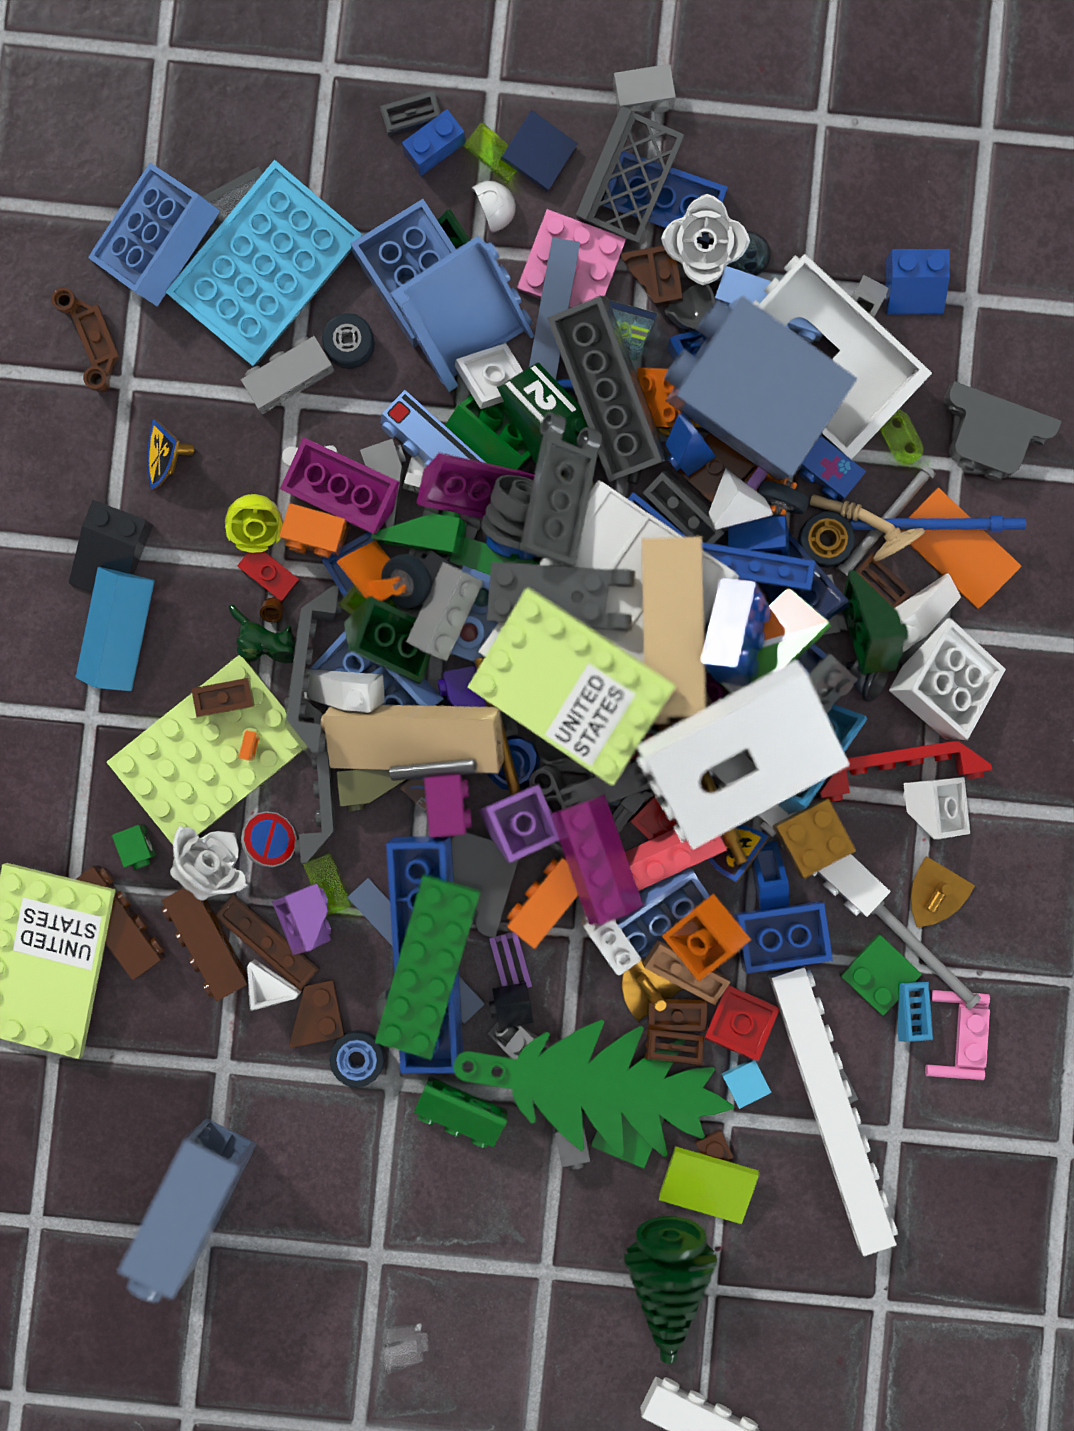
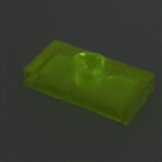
M481 122L463 146L507 183L516 172L515 169L500 159L509 145Z
M331 853L303 864L311 886L317 884L319 889L322 888L327 896L328 904L326 907L328 912L326 916L352 906L347 898L348 895Z

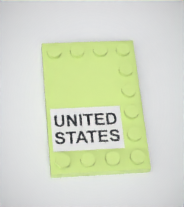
M526 588L468 688L609 784L614 785L677 685L533 589Z
M10 863L2 864L0 874V1039L77 1059L83 1057L116 889Z

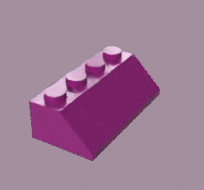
M605 795L551 813L588 924L602 925L623 917L643 906Z

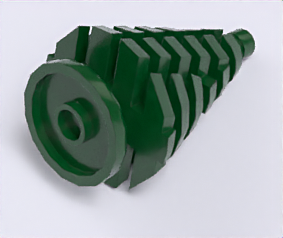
M660 1216L640 1224L636 1230L637 1242L626 1248L628 1253L624 1254V1262L630 1273L632 1284L636 1289L642 1311L647 1318L648 1327L653 1333V1340L656 1346L660 1348V1359L663 1363L673 1364L677 1360V1350L682 1347L691 1321L695 1319L698 1305L702 1303L704 1292L709 1286L711 1276L716 1269L718 1261L714 1250L706 1244L705 1230L698 1223L677 1216Z

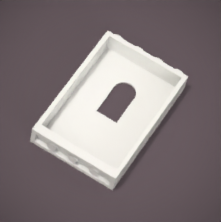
M805 254L800 259L795 255L784 267L787 271L785 276L780 281L775 277L764 290L767 296L760 303L757 300L753 303L785 326L794 318L807 319L840 350L832 360L858 378L822 431L833 444L852 459L932 372Z
M796 660L637 746L642 757L637 759L645 775L651 772L654 780L650 781V784L657 797L664 796L666 802L661 804L669 820L676 819L678 825L674 826L678 837L681 842L687 840L692 850L849 766L808 675ZM748 748L758 770L714 793L705 792L700 788V777L707 769Z

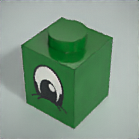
M145 824L137 825L112 835L123 867L133 866L134 870L150 865L149 859L157 856Z

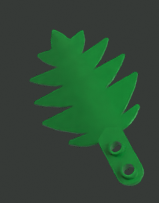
M603 1020L578 1029L549 1047L541 1055L540 1053L550 1036L548 1032L532 1040L523 1048L517 1059L467 1051L459 1054L454 1061V1072L463 1081L512 1089L515 1103L531 1123L536 1121L533 1107L534 1101L538 1109L558 1132L580 1151L584 1150L581 1106L600 1135L621 1157L624 1155L621 1112L642 1138L663 1157H666L667 1149L659 1115L683 1132L704 1139L705 1135L699 1117L716 1115L734 1109L733 1104L703 1088L715 1072L714 1067L693 1068L665 1078L673 1064L672 1062L646 1060L643 1058L628 1069L644 1030L643 1026H639L623 1035L602 1050L590 1062V1057L604 1025ZM677 1040L670 1044L683 1045L685 1041ZM661 1049L655 1051L657 1054L677 1056L679 1053L678 1051ZM471 1061L474 1065L473 1071L465 1072L462 1067L463 1063ZM500 1066L503 1069L502 1076H493L492 1068Z

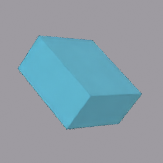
M751 1059L721 1073L739 1109L771 1093L757 1063Z

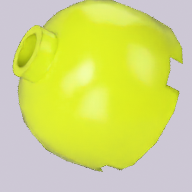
M258 494L244 495L235 500L228 508L225 518L226 535L229 541L231 539L239 550L250 553L264 552L268 550L269 545L275 541L277 543L281 539L279 536L283 526L282 515L276 504L267 497Z

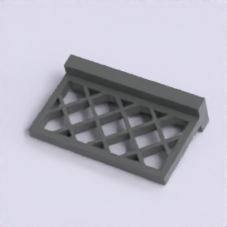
M621 105L577 210L576 217L639 244L685 135L636 114L631 109ZM637 121L647 126L650 136L634 143L631 130L634 122ZM651 128L660 132L653 135ZM665 134L676 138L672 150L661 154L655 139ZM629 137L631 144L624 147ZM652 140L658 156L642 162L636 147ZM633 148L639 164L623 170L619 161L621 153ZM669 156L665 165L662 158ZM659 160L663 169L661 177L649 181L644 166ZM616 165H618L620 171L613 174ZM641 168L646 183L630 189L625 174ZM622 175L627 191L611 197L608 184L611 179ZM658 182L653 193L651 185ZM648 187L652 197L650 203L637 208L632 193ZM606 192L608 195V199L602 201L603 196ZM629 195L635 210L619 216L613 201ZM611 203L616 218L607 222L595 218L600 206ZM646 210L642 219L639 212ZM637 214L640 226L636 235L624 231L621 223L622 219ZM618 221L620 228H617L610 224Z

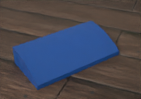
M626 151L621 153L619 161L623 170L639 164L636 155ZM640 157L642 162L648 160L646 158ZM654 161L644 166L649 181L661 177L663 169L660 163ZM616 165L613 174L620 171L618 165ZM671 167L648 222L667 228L672 221L684 217L688 206L703 195H712L723 203L728 187ZM641 168L625 174L630 189L646 183ZM622 175L610 180L608 189L611 197L627 191ZM658 182L651 185L653 193ZM648 187L632 193L637 208L649 204L652 198ZM607 193L605 195L604 200L608 199ZM629 195L613 201L618 212L626 214L635 210ZM611 203L602 205L613 210ZM646 210L639 212L642 219ZM702 233V238H697L708 243L710 240L708 233Z

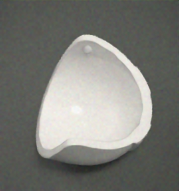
M484 181L472 187L473 192H476L482 205L490 232L493 233L506 227L512 221L516 210L515 200L508 188L494 181Z

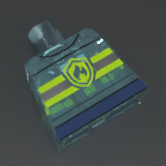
M609 300L630 359L638 361L655 325L658 313Z

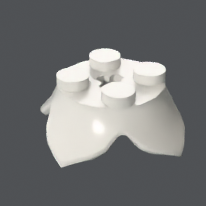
M709 194L694 200L688 206L684 217L672 221L663 232L661 238L667 254L683 265L686 275L691 280L701 285L717 280L729 263L737 261L743 256L750 242L744 226L738 221L730 219L723 203ZM702 233H708L709 238L714 240L713 245L709 244L708 249H702V244L697 243V238H702Z
M179 826L173 842L175 859L170 873L184 888L192 892L197 899L206 900L209 896L231 894L247 886L245 875L242 871L234 868L239 857V847L235 833L215 831L199 838L196 831L192 828Z

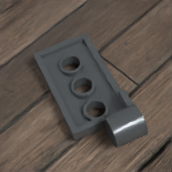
M831 654L808 674V678L825 714L831 710L832 705L841 696L846 695L852 689L853 684L858 680ZM748 748L741 751L748 757H752Z

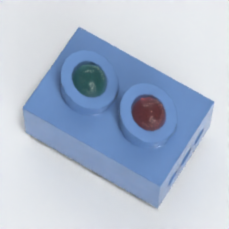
M463 566L461 571L484 582L450 655L475 664L474 659L483 657L479 650L499 622L487 621L490 575Z

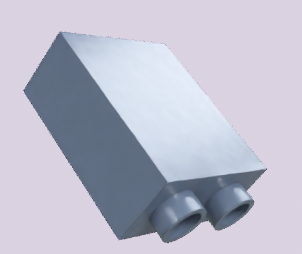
M740 297L729 304L728 307L716 300L697 326L696 330L706 336L707 339L695 357L685 349L682 350L666 372L664 379L672 384L674 388L665 401L680 412H684L687 417L752 463L761 467L776 480L790 478L794 475L858 378L746 297Z
M208 1118L184 1140L118 1270L119 1273L130 1278L127 1287L133 1294L150 1302H159L162 1295L170 1299L174 1298L195 1268L257 1143Z

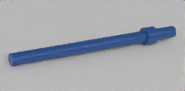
M990 515V518L884 519L893 524L895 528L899 527L900 530L924 528V530H989L990 533H1002V530L1026 529V518H1003L1002 515ZM850 519L853 530H878L859 519L857 521Z

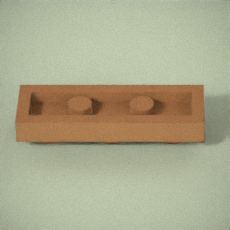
M657 940L642 963L647 970L713 1005L718 1002L730 984L728 977L715 970L698 982L672 948Z

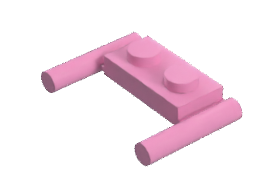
M931 990L930 1001L959 1003L955 1067L926 1065V1076L972 1080L985 1079L984 1067L987 1064L990 1009H988L990 1003L989 994L977 993L981 999L969 1010L965 1006L966 1002L954 991Z

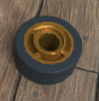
M827 511L815 514L807 520L801 528L798 543L817 565L825 568L838 565L847 558L854 547L855 541L854 531L848 520L838 513ZM821 533L831 535L833 539L832 546L822 545L820 542Z

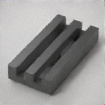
M434 90L380 106L388 136L425 126L441 114ZM428 101H431L432 103L430 105L420 107L417 109L414 108L411 110H407L403 113L396 114L393 116L388 115V113L408 108L411 106H415L418 104H422ZM430 112H434V113H432V114H428V115H425V116H422V117H418V118H415V119H411V120H408V121H404V122H401V123H398V124L391 125V124L396 123V122H399V121H403V120L410 119V118H413V117H416V116H420V115H423V114H427V113H430Z

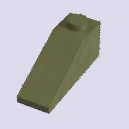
M359 769L337 772L340 806H347L348 811L365 810V804L374 802L408 779L392 781L389 773L390 770Z

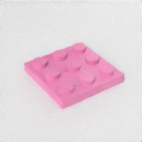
M547 209L517 291L541 299L552 237L580 242L569 308L598 296H606L626 238Z

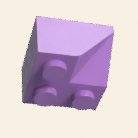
M539 785L529 787L479 809L491 839L508 863L559 840L551 812Z
M317 884L272 901L293 955L307 952L331 940L329 935L331 934V927L325 918L328 912L326 907L328 899L322 888L319 889Z

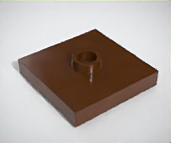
M709 433L704 440L716 457L689 477L682 469H679L677 472L712 504L725 468L744 481L756 468V465Z

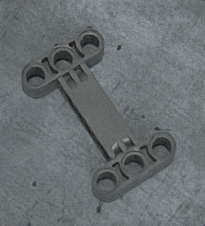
M652 724L647 733L656 736L661 732L658 725ZM637 748V752H638V754H639V757H642V755H641L639 749ZM635 759L627 764L614 785L609 784L597 775H593L566 786L559 769L554 765L548 764L533 772L530 777V787L539 785L550 812L554 813L557 811L553 810L551 800L560 802L562 809L601 795H605L607 802L611 803L651 788L650 781L654 780L651 772L645 775L638 760ZM541 773H545L550 777V786L542 783L540 779ZM655 794L660 805L666 802L663 795L657 797ZM560 840L554 842L558 847L562 848Z

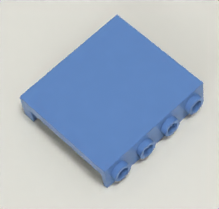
M479 236L390 293L436 376L448 392L458 387L454 376L459 374L455 368L456 359L504 344L523 331L530 338L534 337L530 328L533 322L526 310H521L518 305L522 300L513 287L510 289L507 283L511 280L508 272L502 265L499 266L496 261L499 258L498 252L491 242L486 244Z

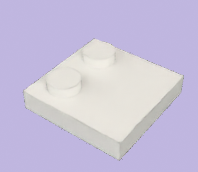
M506 343L458 358L455 361L456 370L480 409L504 402L497 387L523 371Z

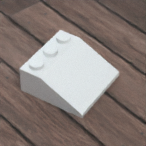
M946 619L902 666L889 691L944 739L968 740L1006 669L952 619Z

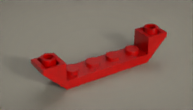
M959 741L846 758L849 766L826 778L817 791V798L825 797L830 802L843 800L842 794L850 793L846 770H850V775L868 773L867 767L878 765L879 771L896 768L895 762L906 761L907 766L924 763L923 758L934 756L935 761L952 759L951 753H954L957 775L966 774L967 779L984 777L983 771L992 770V765Z

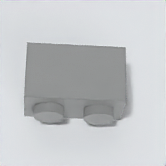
M670 64L614 73L613 88L618 112L621 105L639 115L649 111L664 113L674 107L676 96Z

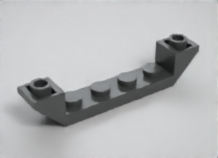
M339 586L330 587L302 607L298 619L285 728L310 759H316L318 751H324L326 734H321L322 724L298 721L304 720L306 703L301 702L302 692L308 691L310 676L304 674L305 664L311 665L313 648L308 647L309 637L315 636L317 620L333 622L335 613H341L343 597L338 596Z
M301 695V702L306 703L304 719H314L315 724H321V718L324 713ZM285 697V712L287 711L288 697ZM326 738L324 751H318L316 759H312L313 770L317 769L318 781H314V796L320 800V809L316 810L317 827L321 826L322 832L299 834V840H295V855L300 857L301 863L310 862L337 831L333 774L329 764Z

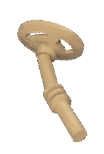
M813 494L810 501L811 506L840 513L843 517L847 515V519L853 517L854 521L859 519L885 533L884 538L886 542L876 552L873 558L875 562L904 548L925 533L924 528L901 532L899 527L895 528L893 524L863 509L861 504L856 506L854 502L850 504L849 501H845L843 503Z

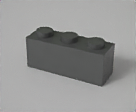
M668 468L643 492L687 537H702L703 543L714 544L728 529V527L715 530L709 517L710 509Z

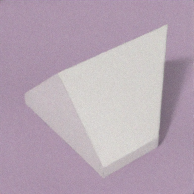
M725 468L709 510V517L715 530L772 515L771 508L765 497Z
M255 959L247 966L251 1010L296 999L302 992V990H298L292 983Z

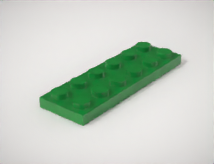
M427 874L423 875L375 1043L432 1059L481 893L480 890Z

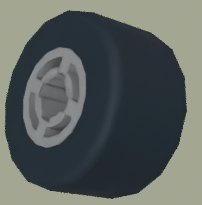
M343 313L329 320L323 329V347L327 356L334 364L341 368L353 369L369 361L374 352L375 340L371 327L365 319L356 314Z

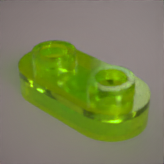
M897 410L881 427V431L894 458L900 464L911 465L922 456L923 444L909 416L904 411ZM893 419L901 422L900 428H895L892 425ZM905 445H911L914 449L913 453H907Z

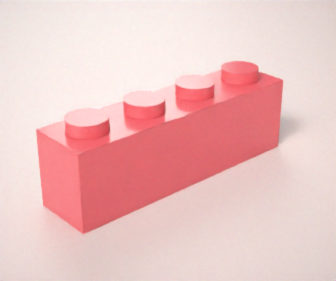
M675 829L626 851L625 854L637 889L640 891L722 853L727 848L721 835L692 850L688 841L681 842Z

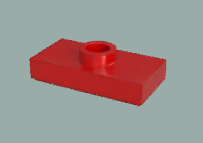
M248 552L237 565V567L282 602L300 581L299 578L266 552Z

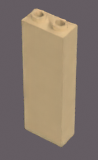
M702 537L642 539L644 664L677 685L653 723L668 724L670 723V718H681V721H684L705 709L704 664L702 663L704 653Z
M380 705L371 712L342 710L330 706L321 718V729L326 734L330 768L390 770L391 766L475 758L477 772L498 773L504 762L500 709L497 707Z

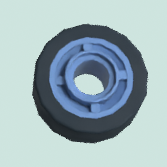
M355 1030L347 1032L337 1040L331 1049L329 1058L331 1071L337 1080L346 1086L357 1088L367 1086L377 1079L384 1068L386 1056L384 1046L375 1043V1035L367 1031ZM351 1053H362L365 1057V1063L362 1065L353 1064L350 1059Z

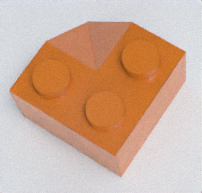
M289 503L279 537L286 543L285 546L290 547L289 550L306 554V551L309 550L313 551L315 555L330 558L331 554L339 556L351 526L344 518Z
M714 894L662 936L698 982L751 940Z

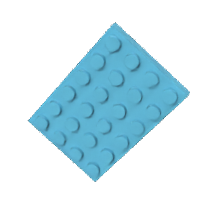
M274 160L166 290V293L255 367L352 251L350 243L363 235Z

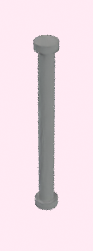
M922 464L917 476L881 518H896L928 479L932 480L936 473L929 466ZM871 530L843 564L839 563L835 569L847 578L848 572L854 569L883 532Z
M882 900L871 914H876L966 1002L965 1006L969 1010L980 1001L981 997L977 993L973 994L884 906L885 902Z

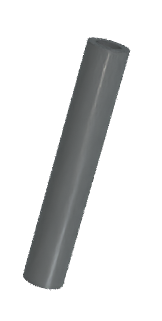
M474 758L391 766L389 773L392 781L471 774L477 772V762Z

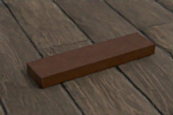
M232 894L214 915L298 990L301 991L320 969L303 953L293 955L287 939L237 895Z

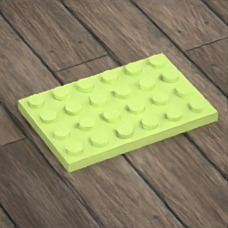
M240 655L200 687L250 678L255 707L196 717L191 693L107 761V764L172 844L179 826L192 828L196 831L197 836H199L303 751L285 728L286 712L284 706L250 664ZM245 730L260 733L253 761L238 758Z

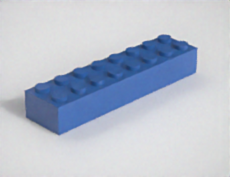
M451 836L393 837L386 843L394 974L423 875L427 874L453 882ZM459 968L432 1059L399 1050L400 1073H455L454 1061L459 1054L463 1053Z

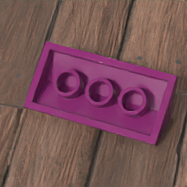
M303 437L280 490L337 517L344 518L346 521L376 535L394 510L400 482Z
M438 453L423 470L417 503L420 506L483 518L486 514L487 506L491 503L490 496L495 482L500 476L516 475L534 481L535 474Z

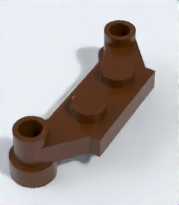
M58 288L52 294V304L58 311L72 316L92 366L84 372V383L93 391L105 392L110 386V377L115 362L121 358L101 308L98 304L91 306L77 299L68 288ZM102 378L101 382L96 384V381Z

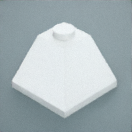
M964 777L904 783L903 798L906 803V811L931 837L941 839L970 834Z

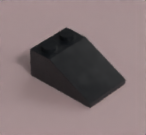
M92 500L82 525L68 583L93 592L98 567L134 575L153 524L143 518Z

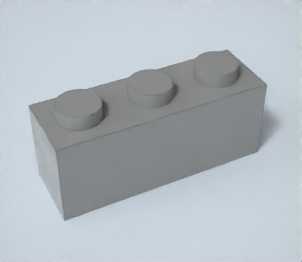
M315 336L301 338L293 345V349L286 353L284 351L278 352L269 359L270 362L261 368L260 366H255L245 373L246 377L242 378L241 381L262 414L335 371Z
M443 562L406 642L428 654L447 661L484 581Z

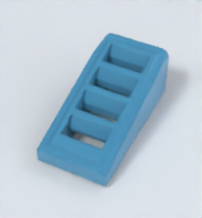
M929 982L900 983L898 1041L933 1040ZM909 991H920V996L909 997ZM919 1002V1008L910 1009V1003ZM919 1014V1019L911 1020V1015ZM912 1026H918V1031L912 1032Z

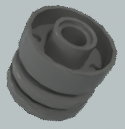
M516 475L500 476L496 480L490 496L491 503L487 506L486 514L481 522V527L485 534L494 541L508 547L520 549L534 483L533 480Z

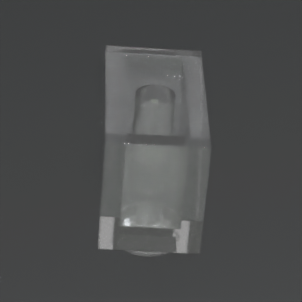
M422 1323L387 1326L383 1341L385 1373H392L422 1362L424 1351H429L428 1333L422 1332Z

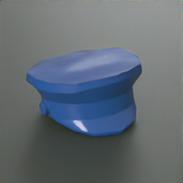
M515 735L508 736L507 740L520 789H523L530 784V777L533 772L539 769L541 761L536 754L532 742ZM501 766L498 773H487L491 780L501 789H509L503 766Z

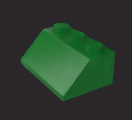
M470 395L456 407L445 424L453 434L488 464L522 471L533 459L504 402L480 409L473 396Z
M429 1076L414 1110V1113L419 1115L418 1119L430 1125H434V1122L445 1126L444 1130L458 1137L464 1134L471 1138L473 1144L482 1148H486L487 1145L494 1148L505 1127L508 1110Z

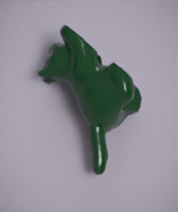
M229 605L231 615L241 624L236 643L238 645L237 653L246 661L254 662L262 655H267L277 662L293 663L294 657L292 655L295 650V637L292 634L291 626H287L282 632L274 633L255 622H251L235 605Z

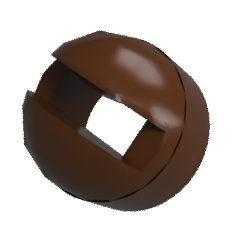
M274 597L266 599L261 605V618L270 623L280 621L284 612L283 603Z

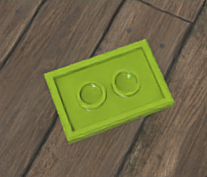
M675 1146L659 1193V1200L742 1224L759 1177V1170Z

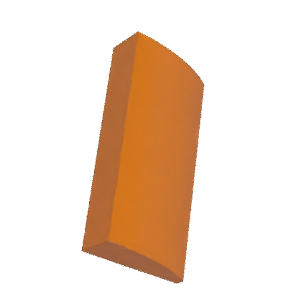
M938 487L908 518L971 517ZM925 530L923 535L909 544L941 576L946 573L950 574L958 592L976 609H979L1021 568V565L984 530Z

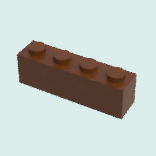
M100 865L93 866L75 879L116 889L105 943L132 980L139 978L166 958L163 953L165 947L157 937H151L146 930L148 928L147 922L139 913L135 915L129 906L131 905L129 897L124 891L117 890L112 883L115 879L106 867L101 868Z
M182 888L162 899L164 904L161 907L163 914L169 922L173 921L178 930L175 932V935L182 947L187 946L191 954L189 961L193 969L197 973L200 971L205 979L203 987L210 998L214 997L217 1002L249 984L248 974L218 919L214 917L215 914L207 899H197L186 888Z

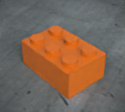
M562 856L559 860L553 858L543 870L546 874L540 883L535 880L525 892V895L528 897L522 905L517 902L507 914L509 919L507 927L534 949L578 896L567 860Z

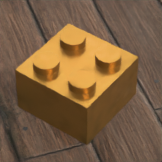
M821 799L772 825L797 874L804 879L856 851L829 799Z

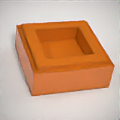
M245 730L238 758L248 761L254 760L260 733Z

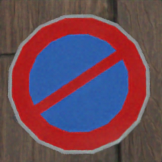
M269 811L257 813L245 823L242 829L241 843L244 852L251 861L261 867L274 868L281 866L292 857L295 851V840H297L294 827L287 818L278 813Z

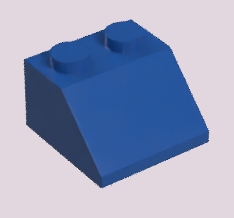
M950 249L891 250L886 258V287L889 288L886 293V315H941L944 313L950 279Z

